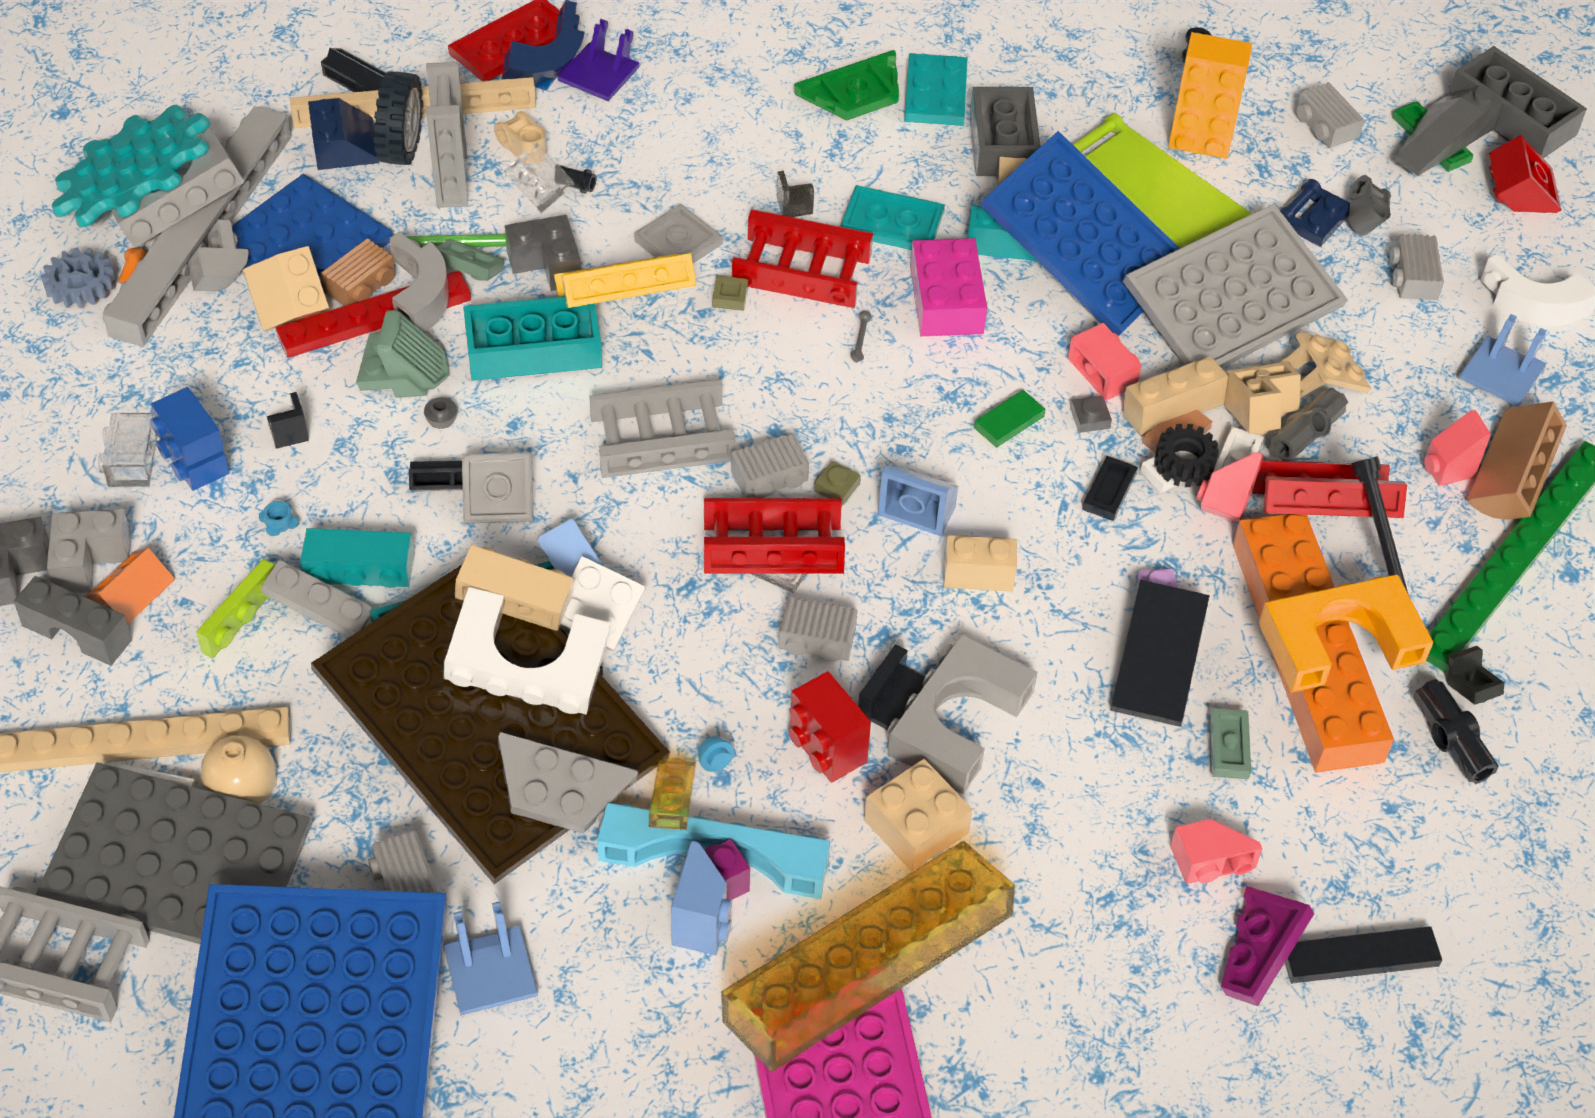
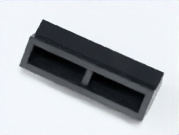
M329 48L327 57L321 61L323 76L352 92L379 90L381 81L386 73L342 48Z
M462 461L410 462L409 490L411 492L463 491Z

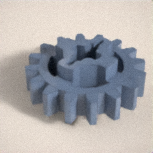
M74 248L72 254L62 251V258L52 257L50 258L52 265H44L43 267L45 274L41 275L47 297H52L55 304L64 301L66 308H69L72 303H77L78 308H82L84 302L87 301L94 305L96 304V297L105 299L107 297L105 290H113L112 281L115 280V275L110 259H104L102 252L93 255L91 248L86 249L84 253H80L78 248Z

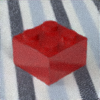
M829 671L792 690L791 708L789 709L790 728L788 733L794 745L798 748L802 747L809 755L810 762L818 773H823L833 783L867 763L871 721Z

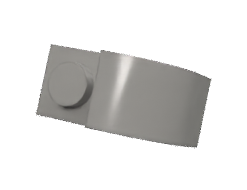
M218 219L208 233L210 247H198L189 260L188 264L193 291H220L226 289L245 267L248 260V249H236L237 236L232 232L230 220Z

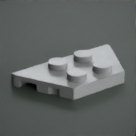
M501 732L498 736V747L503 762V774L508 789L510 811L516 815L585 833L596 822V818L602 812H605L607 803L614 804L616 798L637 780V770Z

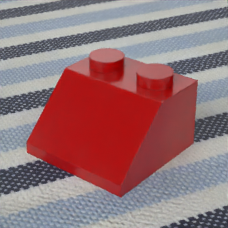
M1522 135L1489 152L1491 161L1489 172L1495 181L1493 192L1501 204L1505 202L1513 212L1558 213L1562 211L1553 168Z

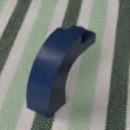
M564 1L558 12L553 42L543 46L511 42L505 53L501 80L533 77L534 85L541 84L556 78L571 63L582 44L585 34L584 31L577 30L580 16L575 14L577 2Z

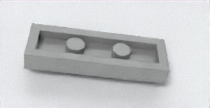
M278 560L263 583L260 592L347 637L353 636L366 626L370 619L369 610L374 609V607L281 560Z

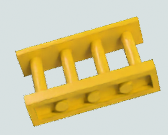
M676 253L554 274L557 296H565L567 308L696 286L691 253L681 255Z

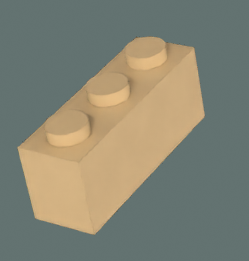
M1209 356L1127 386L1123 416L1136 432L1142 436L1167 420L1194 410L1203 413L1222 406L1225 403L1228 375Z
M471 545L456 578L455 598L464 601L468 587L503 595V614L558 631L572 597L574 578L567 576L559 570H548L535 566L526 559H514L499 554L496 550L489 547L480 548Z

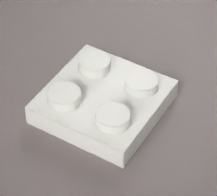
M582 556L571 576L574 578L572 597L560 626L570 631L575 614L610 622L606 648L614 652L646 588Z

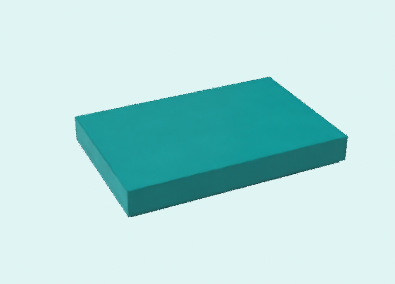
M856 185L840 227L873 233V242L912 250L913 240H935L945 212V204Z

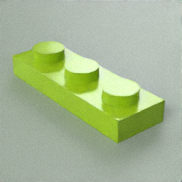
M262 559L196 631L203 654L214 658L221 649L228 647L239 629L253 619L256 611L266 600L271 599L260 592L263 583L275 564Z

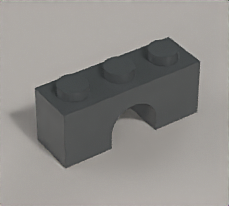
M34 576L13 601L22 627L49 639H53L61 629L77 641L81 653L110 666L114 664L132 641L124 614L40 577Z

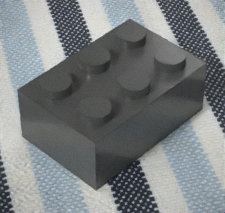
M973 87L970 118L976 176H997L999 157L1028 159L1041 147L1033 87Z

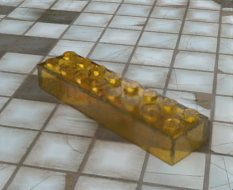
M963 840L722 990V1022L773 1072L1012 917L1015 884Z

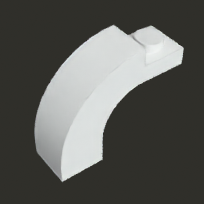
M1496 254L1487 260L1480 280L1497 295L1493 304L1495 307L1509 316L1513 314L1517 316L1518 320L1543 326L1571 324L1592 314L1595 307V286L1579 273L1561 282L1539 283L1521 275Z

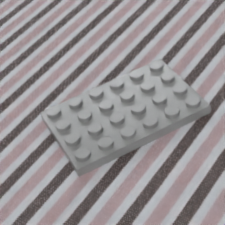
M1275 204L1127 274L1123 280V283L1184 365L1211 356L1223 368L1343 307L1348 301Z

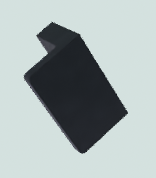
M896 644L859 693L858 707L868 719L888 730L895 718L901 719L905 713L904 709L913 693H920L925 676L906 667L908 650Z

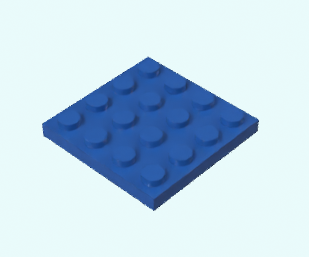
M305 174L300 175L232 225V232L237 236L236 249H248V260L244 268L277 254L309 246L320 283V273L366 238L370 242L373 241L375 245L377 244L379 248H383L390 243V237L393 236L390 229Z

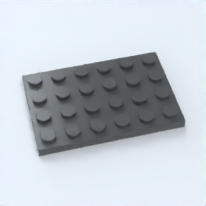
M96 762L35 895L116 916L128 914L143 922L145 930L200 944L209 884L287 887L311 828L312 821L308 816Z

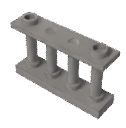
M458 62L426 63L430 106H426V116L437 208L468 207L464 159H467Z
M721 379L589 396L591 423L603 421L607 445L599 446L602 478L731 461V452L735 450L733 429L720 431L715 407L722 406ZM702 409L707 432L687 435L682 411ZM669 413L674 437L654 439L649 415ZM636 417L641 441L621 443L616 419Z
M0 886V908L4 912L0 919V954L20 916L40 921L20 962L14 963V965L0 962V994L111 1022L117 1011V1006L108 986L128 944L147 947L149 939L143 922L128 914L116 916L33 895L21 887L9 889ZM56 925L76 930L56 972L46 974L34 970ZM92 934L112 939L113 941L94 980L87 984L73 981L71 977Z

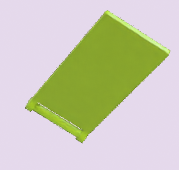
M1117 113L1108 115L1104 119V123L1073 143L1080 152H1083L1110 132L1118 133L1085 157L1180 249L1252 214L1127 126Z

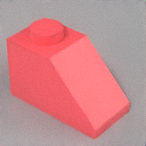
M1476 410L1469 411L1431 440L1428 452L1424 458V464L1427 472L1432 474L1438 486L1475 478L1491 436Z
M1255 452L1213 472L1209 481L1203 480L1197 499L1202 501L1201 510L1239 523L1242 520L1262 465L1263 454Z

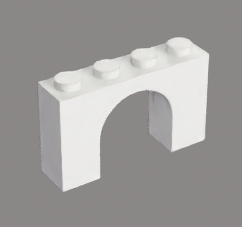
M468 587L444 661V679L450 680L453 684L461 687L474 686L486 689L493 695H510L522 698L529 704H546L558 707L565 713H582L587 715L608 642L611 623L575 614L565 649L554 662L539 668L519 667L504 659L494 644L503 614L504 596Z

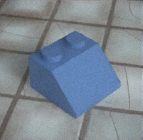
M897 465L884 467L881 475L878 515L942 537L956 508L958 486Z
M691 841L671 905L672 945L717 955L720 942L727 943L732 925V920L729 919L732 900L727 899V883L700 843Z

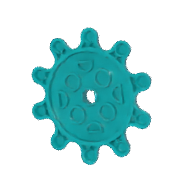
M172 105L152 121L143 119L139 115H133L124 121L122 130L110 139L89 141L83 147L85 159L77 163L74 168L61 172L55 178L57 189L65 193L53 201V214L56 217H63L78 209L74 214L75 221L82 228L95 222L102 213L115 208L119 217H128L138 210L140 201L145 195L154 190L170 191L176 188L182 181V176L177 173L180 166L187 161L200 158L209 150L207 142L199 137L195 138L210 126L209 118L202 113H197L184 120L187 115L186 111L179 105Z

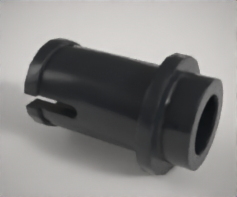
M563 165L557 168L555 174V183L557 185L576 188L584 194L592 192L596 186L597 177L589 169L580 171Z

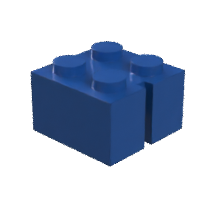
M185 387L151 403L154 418L150 419V423L154 432L160 438V440L156 441V446L164 460L170 458L174 474L180 482L185 480L191 490L194 491L230 474L226 456L223 452L224 447L220 430L189 387Z

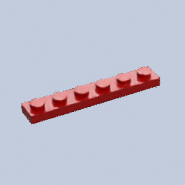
M456 271L447 274L449 299L446 308L471 301L470 290L461 273ZM409 286L275 327L277 337L287 358L381 329L386 311L394 310L392 298Z

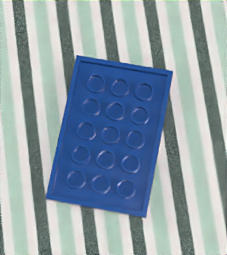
M1059 131L1050 137L980 203L1014 239L1118 337L1144 311L1123 283L1125 276L1180 249Z

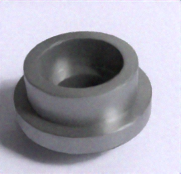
M448 398L432 399L424 407L425 419L432 427L437 429L450 427L458 414L456 404Z

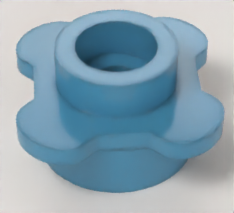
M283 501L271 502L259 513V520L265 523L268 535L277 536L288 529H295L299 525V519L292 515L290 504Z

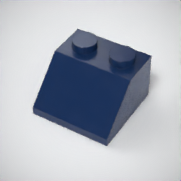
M340 98L308 101L318 170L379 163V159L376 156L377 152H375V131L371 116Z

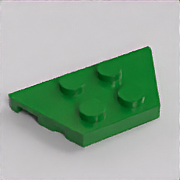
M891 50L794 83V93L796 96L846 121L896 104L899 101L896 52Z

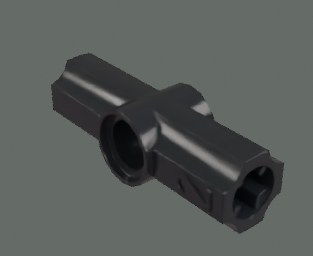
M1434 679L1417 689L1413 698L1430 722L1432 738L1439 750L1450 752L1469 782L1478 784L1495 774L1499 765L1480 738V727L1475 716L1470 711H1462L1442 681Z

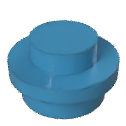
M719 736L710 737L703 741L698 749L699 763L704 770L709 772L721 770L731 762L734 756V748L726 739H722Z

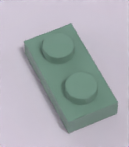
M451 239L437 246L444 258L446 268L449 270L462 271L480 281H488L503 271L504 259Z
M1212 708L1210 714L1212 777L1249 779L1251 774L1248 711Z

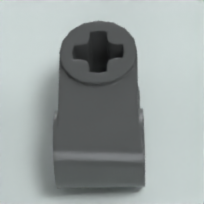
M1367 175L1359 177L1349 191L1350 212L1348 219L1350 225L1358 234L1366 236L1390 218L1391 192L1374 185L1372 179Z

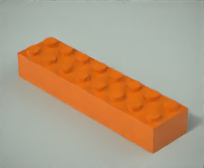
M1285 514L1239 521L1233 548L1259 619L1261 618L1264 604L1275 598L1285 599L1303 595L1308 591H1322L1335 588L1307 515ZM1329 621L1316 628V632L1332 663L1324 686L1291 693L1273 655L1315 773L1385 763L1394 738L1348 621Z

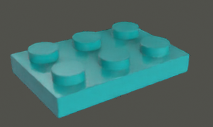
M909 53L904 122L964 126L968 57Z

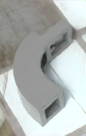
M399 231L390 237L394 262L416 280L408 288L392 298L393 309L402 313L419 329L425 332L440 319L448 304L449 289L446 264L441 252L432 242L421 248L415 240H410Z

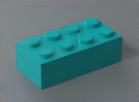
M565 296L463 306L471 381L602 368L601 337L595 303L567 308Z

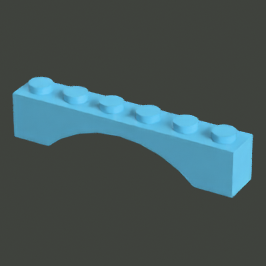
M607 803L597 839L598 861L637 867L660 857L688 853L691 841L699 842L705 850L713 844L720 845L731 839L747 864L772 880L783 893L821 899L829 863L830 841L822 840L814 835L799 836L787 834L778 829L763 830L747 827L737 822L728 824L711 821L702 816L687 817L675 815L666 810L652 811L636 808L625 803L619 805Z

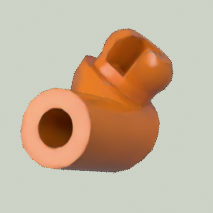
M129 248L125 252L124 259L126 262L118 283L123 284V282L127 281L135 271L137 263L143 260L147 253L142 248Z

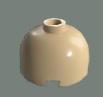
M230 735L218 740L208 749L201 762V783L204 790L261 804L270 797L277 785L276 765L269 749L259 740L249 736Z

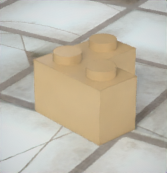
M1288 361L1226 371L1228 383L1225 407L1249 434L1262 435L1268 433L1269 430L1281 429V416L1286 415L1287 412L1299 410L1301 374Z

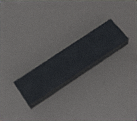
M1432 926L1298 941L1285 961V966L1290 983L1293 984L1439 967L1443 959Z

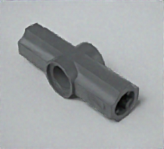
M1334 388L1326 389L1301 412L1291 414L1287 419L1286 425L1271 438L1269 449L1273 456L1278 457L1282 461H1292L1316 438L1328 435L1332 424L1346 412V405L1349 402L1344 393L1338 392Z

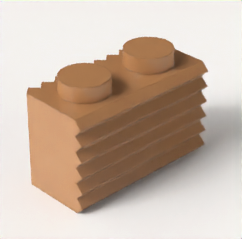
M366 238L320 273L323 292L344 306L369 299L373 292H376L381 286L388 285L396 275L394 259L391 253L388 254L382 247L379 248L377 244L375 245L373 241L370 242Z

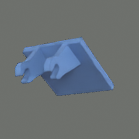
M1510 314L1498 338L1486 337L1460 374L1459 379L1519 407L1546 367L1547 363L1535 358L1547 330L1539 329L1525 356L1505 346L1517 319V316Z
M500 901L492 903L497 930L496 934L468 940L462 911L453 913L459 941L443 944L460 1016L538 996L520 926L506 929Z

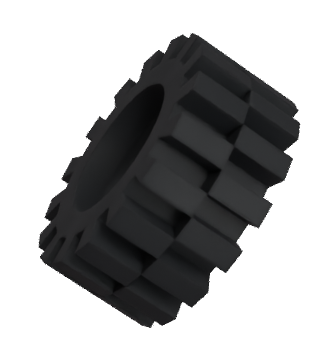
M1176 424L1175 431L1171 426L1167 428L1166 432H1162L1155 453L1154 465L1158 466V474L1165 473L1163 479L1167 482L1171 478L1175 479L1173 485L1176 486L1180 485V481L1185 482V487H1191L1193 481L1196 486L1201 485L1203 480L1208 481L1214 472L1219 453L1217 441H1212L1213 435L1210 432L1204 435V428L1200 426L1197 431L1193 430V424H1187L1186 429H1183L1182 424ZM1187 451L1198 458L1193 460L1183 459L1177 456L1175 452Z

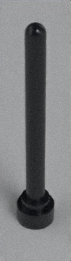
M1376 456L1351 463L1354 477L1358 476L1359 482L1364 483L1388 575L1398 574L1408 593L1377 480L1380 477L1379 470H1382L1379 457Z

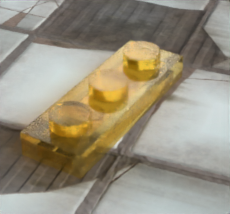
M669 758L658 763L649 812L650 828L687 830L696 762L686 761L682 758Z

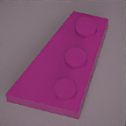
M1246 886L1244 893L1246 904L1243 914H1239L1236 927L1239 932L1235 946L1230 948L1221 988L1226 996L1259 1006L1315 913L1309 904Z

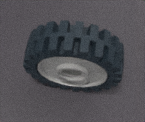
M388 71L381 81V87L378 90L379 99L377 98L376 100L377 111H375L374 118H376V123L374 124V131H376L374 135V143H376L375 152H377L376 156L380 162L410 165L414 160L415 152L418 148L417 143L420 140L419 132H421L422 127L420 123L423 117V112H421L423 107V100H421L423 96L422 84L417 74Z

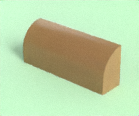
M1554 401L1505 409L1467 499L1475 509L1497 519L1508 520L1531 517L1567 427Z

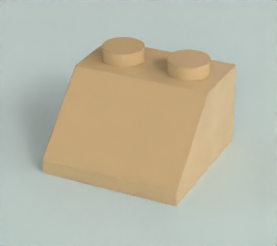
M309 246L277 254L243 269L263 332L327 312L329 309Z

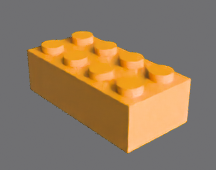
M1191 32L1168 148L1228 159L1253 43Z

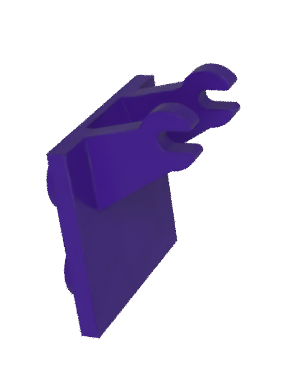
M601 18L600 25L595 24L591 43L589 42L558 75V81L609 102L640 66L639 62L629 59L630 46L633 40V31L625 29V35H620L616 55L604 51L608 21Z

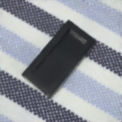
M1106 456L1083 502L1082 510L1114 521L1137 475L1138 467Z

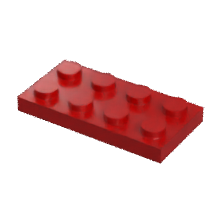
M533 0L449 44V55L481 81H489L502 74L505 53L512 41L531 46H543L554 41L559 9L547 0Z

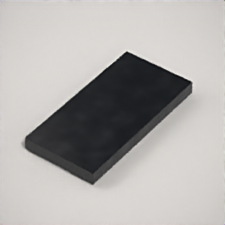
M1140 580L1110 711L1178 727L1182 726L1210 595Z

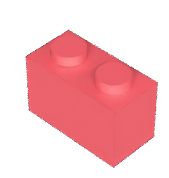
M1104 323L1071 338L1068 360L1101 396L1103 395L1105 401L1126 392L1127 386L1138 383L1142 364L1138 357L1121 343L1118 335L1112 333Z

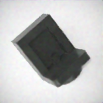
M1478 646L1451 654L1448 670V685L1474 705L1504 695L1505 682L1482 666L1483 650Z

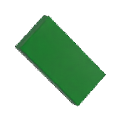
M1022 390L975 420L974 429L997 448L1045 417L1046 409L1027 392Z

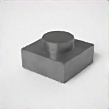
M1103 395L1071 400L1070 410L1079 433L1111 428L1112 418Z

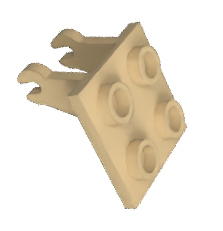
M1299 332L1295 337L1301 346L1287 358L1278 362L1288 361L1295 369L1312 359L1317 365L1311 373L1300 381V398L1325 383L1366 393L1371 390L1370 385L1365 379L1364 370L1355 363L1350 355V348L1341 340L1335 341L1323 338L1317 334L1310 335Z

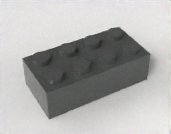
M1495 46L1457 69L1449 94L1477 86H1482L1491 91L1495 96L1504 101L1494 130L1508 140L1522 135L1543 158L1578 135L1587 110L1586 107Z

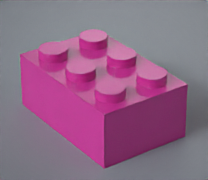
M976 238L913 240L910 270L920 337L984 334L987 302Z

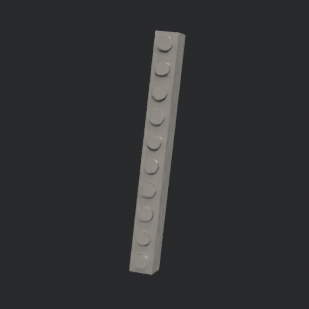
M254 106L247 117L241 120L239 128L233 136L227 139L225 149L245 183L164 230L159 238L153 241L151 249L143 260L137 263L135 271L127 281L123 282L119 293L104 309L103 321L105 322L109 337L141 347L145 346L191 281L188 262L198 247H210L208 233L218 219L230 220L232 223L291 139L287 115Z

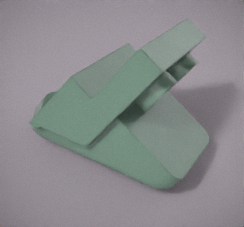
M387 310L381 332L369 333L356 383L360 391L392 389L395 398L427 396L428 389L436 388L450 374L444 350L402 313L396 310Z

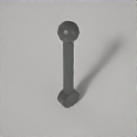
M862 311L859 314L861 324L856 348L850 353L855 363L864 359L862 346L867 323L872 318L868 311Z

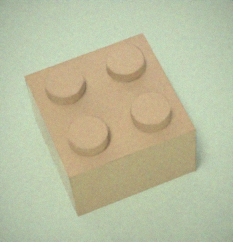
M923 759L866 796L864 821L912 872L969 833L973 809Z

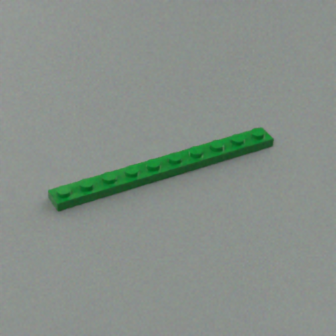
M1587 441L1582 443L1537 499L1531 517L1521 519L1429 635L1433 640V644L1426 659L1427 662L1445 673L1448 672L1450 655L1465 650L1589 494L1595 486L1594 445Z

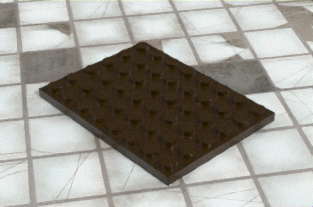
M460 565L311 662V670L491 882L496 884L570 830L511 813L507 784H505L503 774V762L498 747L500 732L637 770L636 782L669 759L670 751L600 673H598L587 715L582 713H565L558 707L546 704H529L522 698L510 695H493L486 689L474 686L461 687L453 684L450 680L444 679V661L464 602L455 598L456 578L462 567ZM502 614L494 644L500 655L508 662L523 668H539L554 662L562 654L568 638L560 629L555 631Z

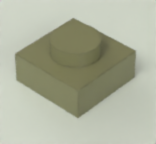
M717 276L712 298V308L744 311L748 292V279Z
M832 461L816 480L814 492L826 498H841L843 506L860 485L861 475Z

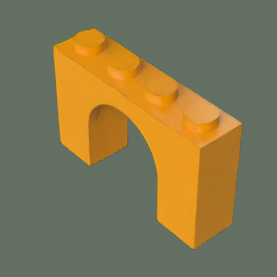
M1398 574L1388 577H1374L1369 581L1355 584H1341L1336 588L1322 591H1308L1303 595L1285 599L1275 598L1264 604L1259 621V626L1291 693L1326 684L1332 663L1316 632V628L1325 622L1344 620L1356 623L1367 629L1378 642L1391 670L1425 663L1433 644V640Z

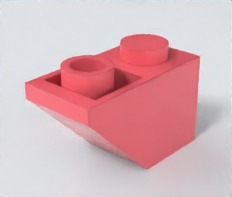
M1212 819L1175 827L1170 845L1186 884L1198 881L1200 883H1208L1219 876L1232 873L1236 875L1246 874L1256 868L1263 849L1259 841Z

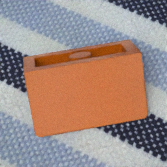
M149 548L134 551L91 590L85 598L124 614L128 624L174 581V577Z

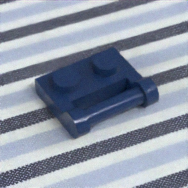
M1308 179L1301 186L1299 194L1286 207L1280 208V212L1300 237L1322 247L1348 218L1350 202L1321 188V185L1315 179ZM1309 200L1316 202L1302 219L1295 217Z

